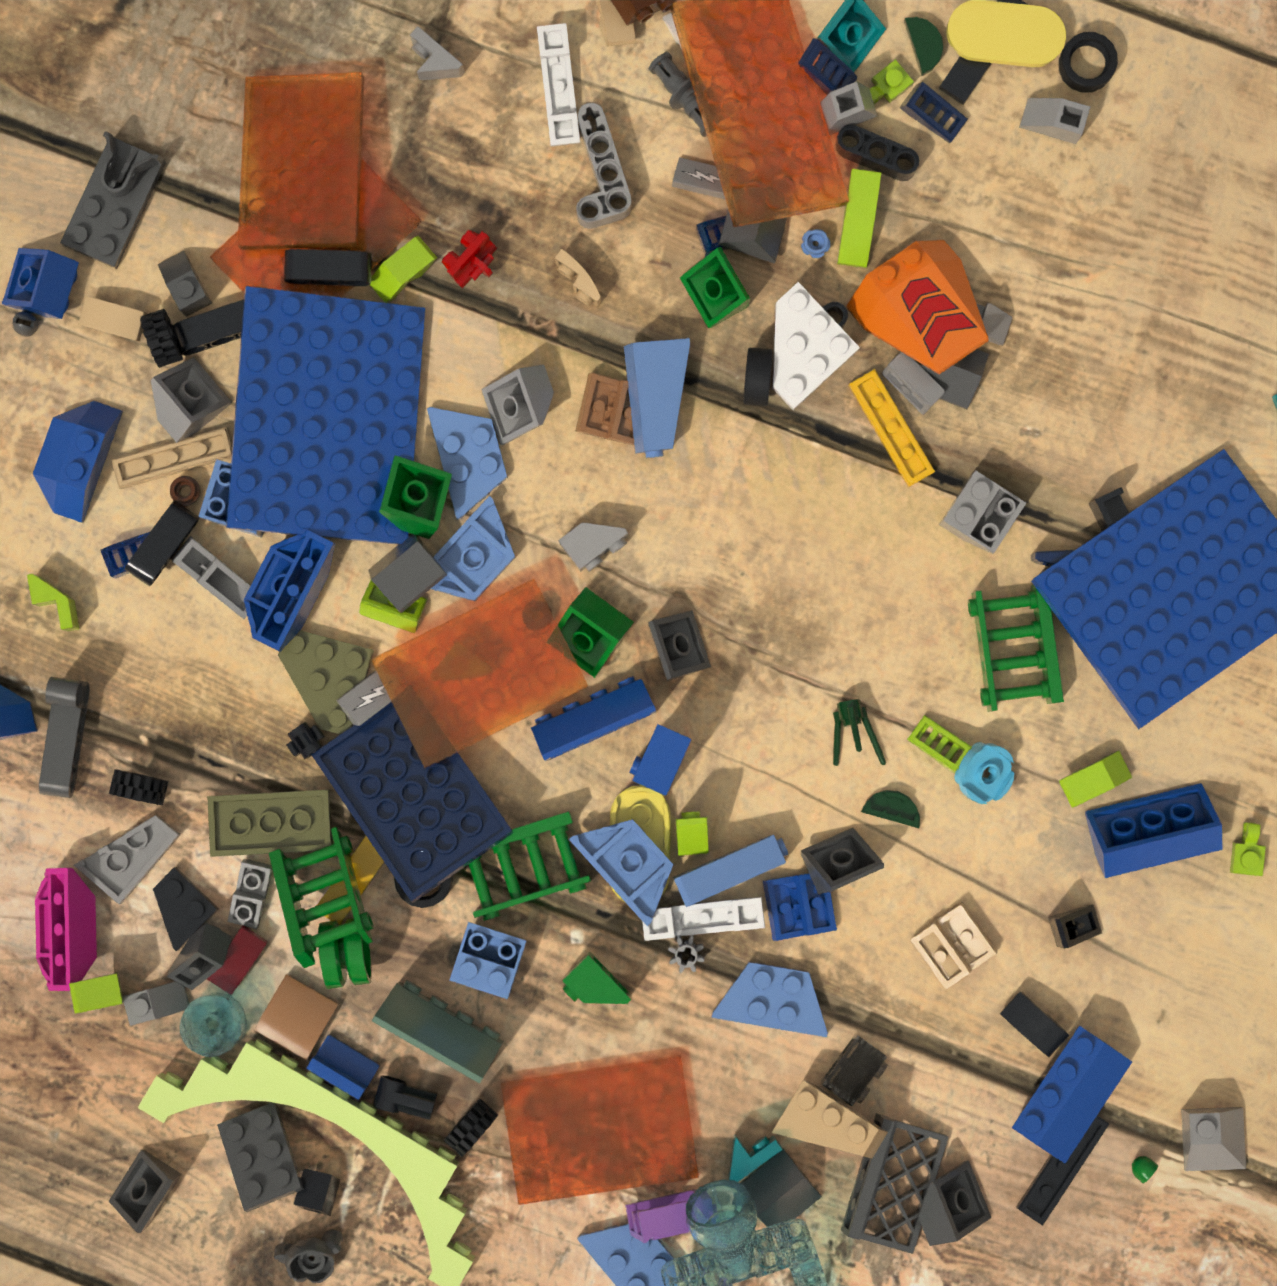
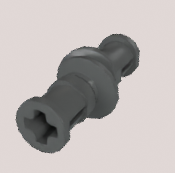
M669 52L659 55L652 61L648 69L652 74H656L666 90L672 94L669 101L670 106L673 109L684 108L687 116L692 118L700 128V134L703 137L709 136L723 123V118L720 115L716 116L707 105V101L701 96L705 87L703 85L693 87L697 82V77L692 76L687 79V76L672 62V56Z

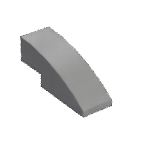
M190 536L171 560L241 618L245 619L247 612L244 598L251 585Z

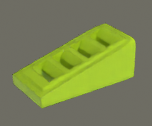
M925 715L907 738L909 742L954 774L959 769L963 757L972 748V746ZM928 727L932 728L933 731L924 743L920 741ZM939 734L943 736L936 748L932 749L930 746ZM949 741L953 743L947 754L942 756L941 752ZM961 749L964 752L954 764L951 760L958 750Z

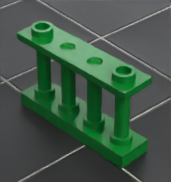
M1032 585L1031 591H1028L1027 595L989 600L982 599L981 591L973 592L971 594L972 599H968V611L970 617H975L984 688L980 689L982 706H987V711L993 712L998 710V701L1041 696L1042 699L1046 698L1047 704L1064 702L1051 608L1036 587ZM1021 607L1034 609L1035 621H1032L1030 625L991 630L986 628L984 612ZM1031 636L1034 639H1038L1039 651H1036L1035 654L991 660L988 642ZM1033 666H1037L1038 669L1042 668L1043 681H1040L1039 684L995 690L993 672Z
M570 811L512 829L513 834L491 848L494 854L497 853L511 897L510 900L493 904L480 862L482 855L469 864L482 909L473 912L474 918L481 916L482 920L486 921L500 916L499 910L565 889H568L570 894L587 889L585 883L591 881L590 875L580 877L566 831H569L567 825L573 823ZM549 830L551 836L555 835L569 880L555 886H551L537 840H540L538 834ZM520 839L523 845L526 844L540 889L526 895H522L509 853V849H511L510 843Z
M337 827L331 829L334 844L295 859L287 858L280 849L269 853L293 956L303 968L315 964L313 952L316 951L317 947L358 932L367 944L373 942L370 930L374 929L370 914L364 910L350 858V853L354 852L349 837L347 835L343 837ZM338 856L341 869L300 885L297 882L295 883L293 875H296L298 870ZM341 881L345 882L346 895L307 910L301 908L300 901L304 899L303 896ZM351 906L354 920L313 936L308 934L306 926L310 925V921Z

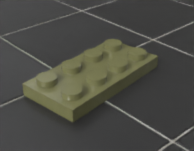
M330 790L207 796L210 857L269 854L277 849H280L283 853L316 851L332 845Z

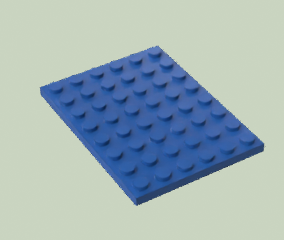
M250 286L245 287L226 528L301 535L306 530H309L324 538L398 545L408 538V532L396 527L379 510L393 457L396 455L414 461L425 320L424 307Z
M1223 449L1033 578L1031 582L1139 730L1277 633V519L1225 449Z

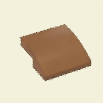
M589 373L575 431L602 439L634 445L628 381H619L599 374Z
M286 974L257 1023L254 1032L307 1061L339 1004Z

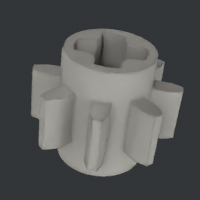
M691 935L689 940L684 941L680 936H677V947L669 946L668 948L671 953H675V956L669 960V963L674 964L677 962L680 966L679 973H682L684 968L688 967L693 972H696V961L704 962L705 960L704 956L698 954V951L704 948V944L696 945L693 942L694 935ZM686 947L690 948L693 956L683 960L682 953L679 951L684 952Z

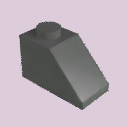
M184 250L158 264L166 286L179 310L186 317L212 304Z
M205 923L190 936L168 971L167 977L193 990L224 965L232 936L221 931L216 926Z

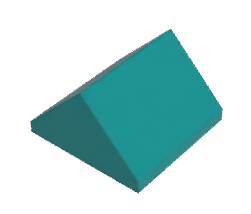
M845 0L817 39L855 72L886 28L864 0Z

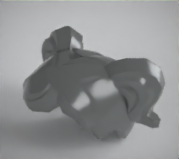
M331 1229L324 1233L322 1239L311 1237L298 1240L294 1244L281 1243L275 1246V1255L273 1257L285 1264L289 1277L294 1281L304 1282L308 1279L312 1283H321L334 1272V1254L342 1250L343 1235L341 1231Z

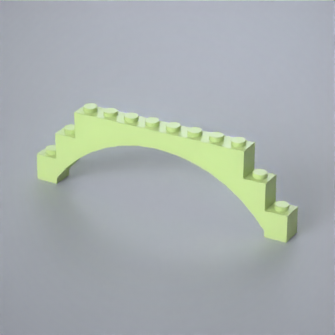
M257 1039L255 1042L252 1040L246 1042L231 1070L226 1068L227 1062L212 1055L211 1058L206 1056L200 1060L186 1086L182 1084V1078L171 1072H167V1074L160 1073L155 1077L138 1108L162 1123L168 1121L173 1114L192 1107L214 1102L250 1100L267 1101L296 1107L327 1119L351 1133L385 1163L409 1197L420 1220L428 1245L432 1268L428 1279L439 1286H460L475 1256L470 1254L472 1250L459 1241H456L455 1244L450 1242L467 1211L463 1207L464 1202L452 1194H448L447 1197L442 1194L459 1164V1161L454 1159L456 1155L452 1151L442 1146L438 1150L428 1144L430 1139L417 1131H414L413 1134L402 1128L404 1124L396 1118L387 1116L385 1119L376 1113L377 1108L364 1100L358 1103L351 1099L348 1093L336 1086L334 1088L323 1082V1078L313 1072L308 1071L307 1073L297 1067L299 1063L292 1057L285 1054L280 1057L271 1052L273 1047L260 1039Z

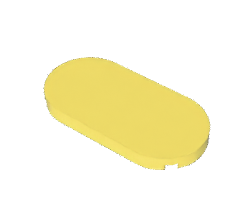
M986 0L967 1L954 10L946 29L948 42L957 51L956 53L966 60L1042 67L1055 60L1063 50L1066 42L1064 23L1054 11L1042 6Z
M642 785L625 789L616 797L612 804L610 825L633 819L670 860V808L662 794ZM668 877V880H667L666 885H665V887H664L663 893H664L665 890L667 889V886H668V883H669V877ZM612 888V890H613L614 893L617 895V897L620 898L622 901H624V900L618 895V893Z

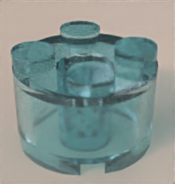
M209 993L195 999L187 1006L179 1025L180 1035L184 1044L190 1050L205 1057H217L240 1043L245 1036L247 1020L243 1007L233 996L224 993ZM212 1020L219 1023L216 1030L215 1028L209 1029L208 1023Z

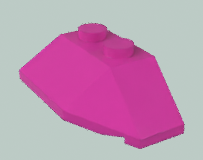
M46 868L45 878L41 882L35 897L36 960L42 975L47 980L46 985L49 991H70L69 983L82 981L97 958L96 897L73 868Z

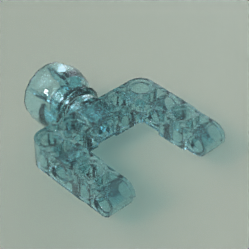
M723 1179L710 1182L699 1187L690 1196L686 1203V1225L694 1240L704 1249L666 1262L661 1269L664 1286H733L732 1284L755 1276L760 1278L786 1268L790 1269L795 1286H828L806 1222L796 1218L789 1219L756 1231V1203L745 1186L735 1180Z

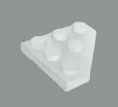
M799 282L775 304L772 389L792 410L801 404L860 349Z

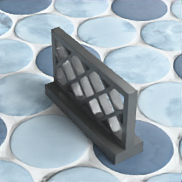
M876 1113L873 1123L888 1133L872 1159L864 1156L862 1158L841 1231L847 1237L853 1239H863L913 1254L922 1226L918 1217L929 1184L936 1180L948 1136ZM896 1128L906 1130L912 1140L898 1149L893 1142ZM913 1133L920 1134L921 1136L915 1138ZM929 1137L937 1139L938 1143L935 1152L925 1157L918 1143ZM915 1146L921 1160L906 1167L900 1154ZM896 1157L903 1170L888 1178L884 1171L885 1163ZM924 1165L928 1172L927 1180L916 1186L910 1172ZM906 1175L912 1189L897 1197L891 1183ZM887 1186L893 1200L879 1207L875 1200L876 1193ZM915 1194L919 1201L918 1209L907 1216L901 1202ZM897 1205L903 1218L888 1226L882 1213ZM879 1216L885 1229L875 1235L865 1233L867 1222ZM904 1224H907L910 1230L907 1244L897 1242L892 1234V1231ZM888 1234L890 1239L883 1238V1236Z

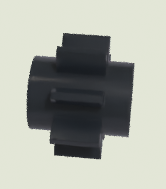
M304 722L288 733L291 742L287 743L286 746L293 756L297 757L301 754L305 760L323 747L320 740L325 736L317 725H313L310 728L307 722Z

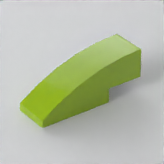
M859 169L851 170L837 261L839 265L867 268L881 172Z

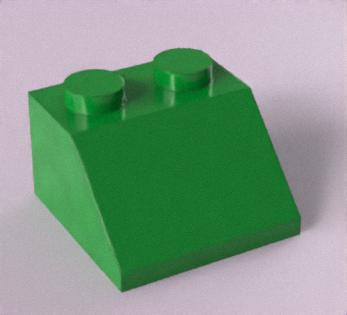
M395 455L379 512L400 530L430 539L439 527L452 474Z
M585 587L571 603L546 643L595 678L621 643L634 621Z
M591 952L586 954L562 980L565 984L562 989L574 1002L578 998L583 1003L628 1004L632 1000V994Z

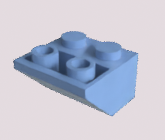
M216 459L198 517L226 527L231 463ZM234 529L260 538L263 535V532Z
M468 922L449 981L508 999L527 940Z

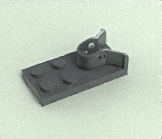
M105 131L103 136L107 142L60 243L65 247L117 269L166 162L161 155H152L114 138L111 133Z

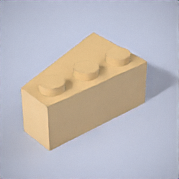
M804 1080L772 1133L871 1159L888 1133L821 1088Z

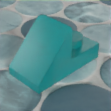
M734 1134L728 1174L732 1185H735L783 1150L775 1136H772L770 1139L766 1136L762 1137L751 1146L753 1151L749 1153L737 1135Z

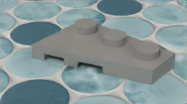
M155 815L109 845L102 847L94 854L74 864V866L115 902L122 904L177 840L180 834L161 817Z

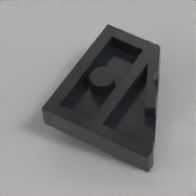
M174 867L153 888L172 947L175 951H179L190 936L202 927L219 909L177 867Z

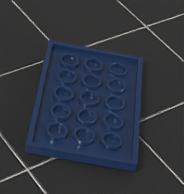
M412 686L363 724L352 726L311 754L412 903L513 834L512 829Z

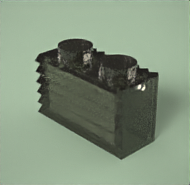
M855 1033L821 1080V1084L850 1106H853L855 1102L861 1104L870 1091L867 1087L873 1077L879 1079L886 1070L888 1064L884 1061L887 1059V1056Z

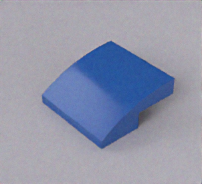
M809 873L763 881L773 941L837 930L831 892L818 894Z

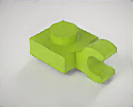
M896 59L873 76L871 80L875 85L870 88L874 105L883 97L891 103L913 86L914 81Z
M1244 822L1242 843L1233 842L1230 873L1263 876L1266 846L1257 845L1260 836V824Z

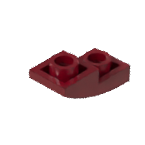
M242 925L230 942L224 965L208 977L207 980L232 995L268 941Z

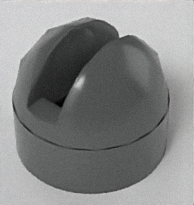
M23 311L14 316L12 325L18 334L28 337L37 331L38 320L33 314ZM20 319L31 322V325L29 327L19 324L18 321Z

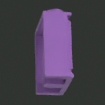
M696 1189L625 1205L630 1235L643 1243H647L650 1239L657 1240L705 1229L707 1225L712 1228L716 1227L714 1218L718 1217L714 1199H710L709 1195Z

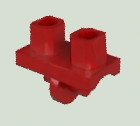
M468 230L460 241L466 250L460 256L453 251L448 252L442 259L448 274L461 288L471 278L476 281L481 274L488 278L493 274L488 266L494 260L492 254L497 250V247L483 231L478 234Z

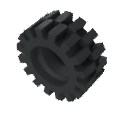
M165 309L141 316L140 321L144 330L143 333L157 366L160 368L183 360L172 327L173 325Z
M114 769L109 794L150 804L163 805L168 781Z
M479 1099L448 1134L444 1142L463 1157L495 1121L498 1114L483 1100Z

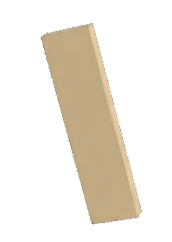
M224 427L185 438L178 443L171 442L115 458L111 462L119 489H125L215 463L216 459L221 461L230 459L232 457V442L228 428Z

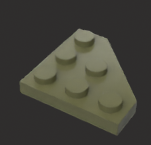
M300 630L283 650L278 653L281 662L319 729L342 734L353 726L336 700L367 677L374 650Z

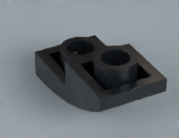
M1019 992L1000 1013L1014 1028L1048 1057L1069 1036L1053 1018L1044 1013L1023 992Z

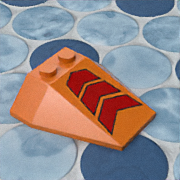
M945 240L915 241L868 273L846 306L864 330L938 374H941L989 341L962 261Z

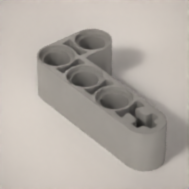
M586 103L579 109L578 123L599 192L581 198L577 203L576 211L577 220L580 225L587 229H593L626 218L631 212L632 203L604 111L596 103ZM589 115L596 119L597 131L593 133L590 121L587 120ZM597 142H603L608 145V149L603 153L595 152L592 147ZM606 170H613L617 173V177L613 181H605L601 174ZM615 198H622L626 201V205L622 209H614L611 207L610 202ZM591 206L597 209L598 214L593 218H586L582 215V211L586 207Z

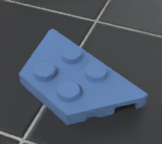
M429 407L427 411L443 470L452 474L448 489L456 519L459 520L478 502L480 503L495 487L503 483L508 478L492 419Z
M490 496L435 554L434 558L446 572L447 576L433 586L432 590L476 601L516 558L494 500Z
M633 819L572 836L569 839L572 844L646 926H649L674 864Z
M755 962L747 963L737 980L731 985L721 1002L713 1010L711 1016L716 1019L827 1037L828 1034L808 971Z
M628 1223L621 1226L607 1227L604 1230L588 1234L583 1233L577 1237L578 1241L616 1286H674L681 1270V1265L659 1239H650L647 1243L639 1241L630 1235Z

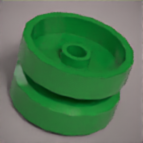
M354 918L347 919L345 923L354 920ZM336 920L319 923L318 934L339 926V923ZM358 932L319 946L320 965L327 989L343 987L347 980V971L354 985L371 983L370 944H367Z

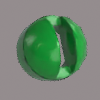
M1140 1156L1132 1163L1133 1175L1142 1184L1147 1182L1158 1168V1164L1146 1156Z

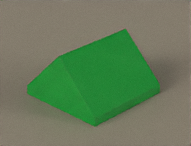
M721 247L716 248L679 277L708 328L716 326L749 307L750 297Z

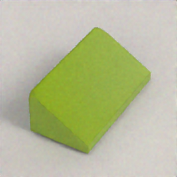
M370 580L361 600L359 613L371 619L415 633L427 599L420 597L405 611L400 613L373 581Z

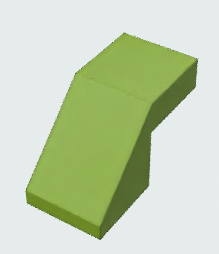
M416 236L379 266L371 276L370 286L385 303H390L408 282L422 277L437 259V256L419 236Z
M35 574L27 575L32 605L40 607L57 604L61 630H79L75 600L42 577Z
M1116 751L1094 764L1076 770L1059 780V783L1073 808L1131 779L1132 775L1120 751Z

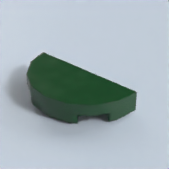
M919 17L905 18L904 23L921 76H924L931 72L940 61L943 51L942 36L937 27L926 19Z
M885 790L874 794L865 802L860 811L918 829L920 826V815L916 805L909 796L899 791Z

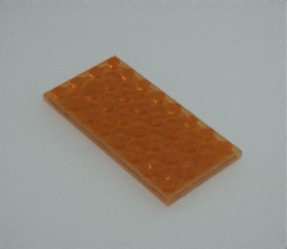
M686 0L672 3L670 7L733 227L846 206L849 198L813 79L798 64L804 54V49L789 0Z

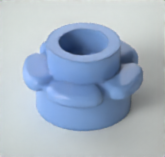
M809 230L802 237V251L806 255H811L812 258L824 256V252H827L830 248V240L823 230ZM817 241L818 246H814L813 242Z

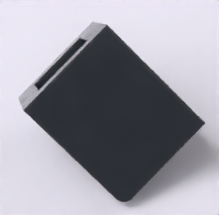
M1122 487L1089 503L1101 531L1129 514L1120 496L1124 493Z
M304 1169L301 1176L304 1190L296 1193L293 1205L303 1210L331 1216L340 1179L331 1174Z

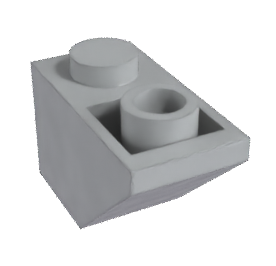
M858 81L830 92L814 108L821 137L823 138L839 132L846 125H857L877 117L870 89Z
M1028 98L1019 128L1077 144L1083 134L1090 106L1063 98Z
M582 522L558 541L580 572L585 568L590 572L603 562L601 556L609 550L614 554L627 544L624 539L628 537V532L625 528Z

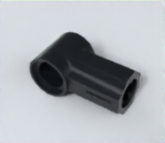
M382 1075L373 1106L392 1113H399L400 1111L430 1120L438 1093L407 1085V1082L398 1078Z

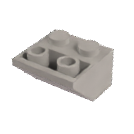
M975 470L939 525L963 541L994 554L1026 505V502Z

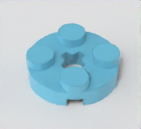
M977 742L963 757L959 769L955 772V782L959 784L960 790L967 798L979 804H987L986 802L991 800L997 801L1005 796L1014 781L1015 772L1011 771V762L1014 763L1013 757L1006 749L996 744ZM988 768L989 777L982 778L984 770Z

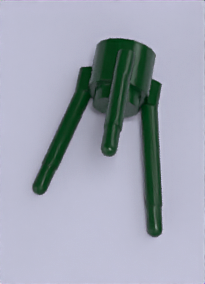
M860 699L837 703L838 711L833 712L835 721L833 765H839L841 722H843L844 727L851 726L856 751H862L858 725L862 724L861 720L880 764L885 765L886 760L868 719L866 707H861Z

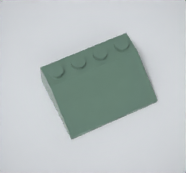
M408 980L404 984L400 981L396 983L374 1015L372 1022L480 1084L504 1042L499 1039L501 1034L488 1026H484L483 1029L473 1024L474 1018L460 1010L457 1014L446 1008L448 1003L432 995L431 999L420 993L422 988Z

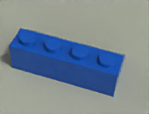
M634 676L617 683L619 687L617 690L608 693L605 688L590 695L592 700L590 702L580 705L579 701L564 706L562 708L564 713L554 718L549 713L535 719L536 726L531 727V730L544 761H549L656 713L655 706L642 679L635 681Z
M1202 783L1085 811L1095 856L1105 878L1223 850L1222 824Z
M1079 1026L1012 1128L1066 1164L1132 1064V1061Z

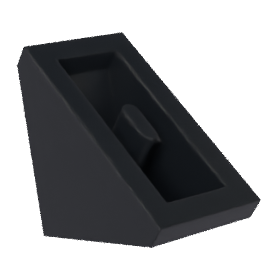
M1093 904L1048 917L1056 946L1063 949L1102 934Z

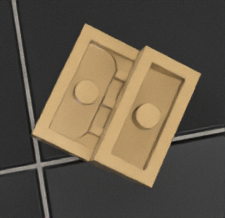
M963 902L911 938V942L945 989L970 974L973 969L997 954V950Z

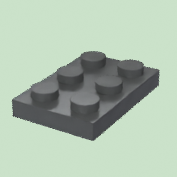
M269 1103L217 1124L244 1211H252L304 1190L276 1103Z

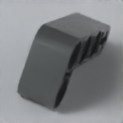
M50 677L48 680L45 700L47 704H51L39 779V793L42 795L72 798L90 693L88 682Z

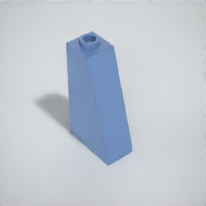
M690 338L636 342L624 346L635 454L645 453L646 458L664 456L663 451L673 449L690 348Z
M772 834L673 878L685 906L688 907L785 864L784 856L789 854L782 838L776 840Z

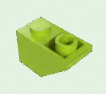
M700 811L681 812V818L675 819L678 856L709 853L707 817H700Z

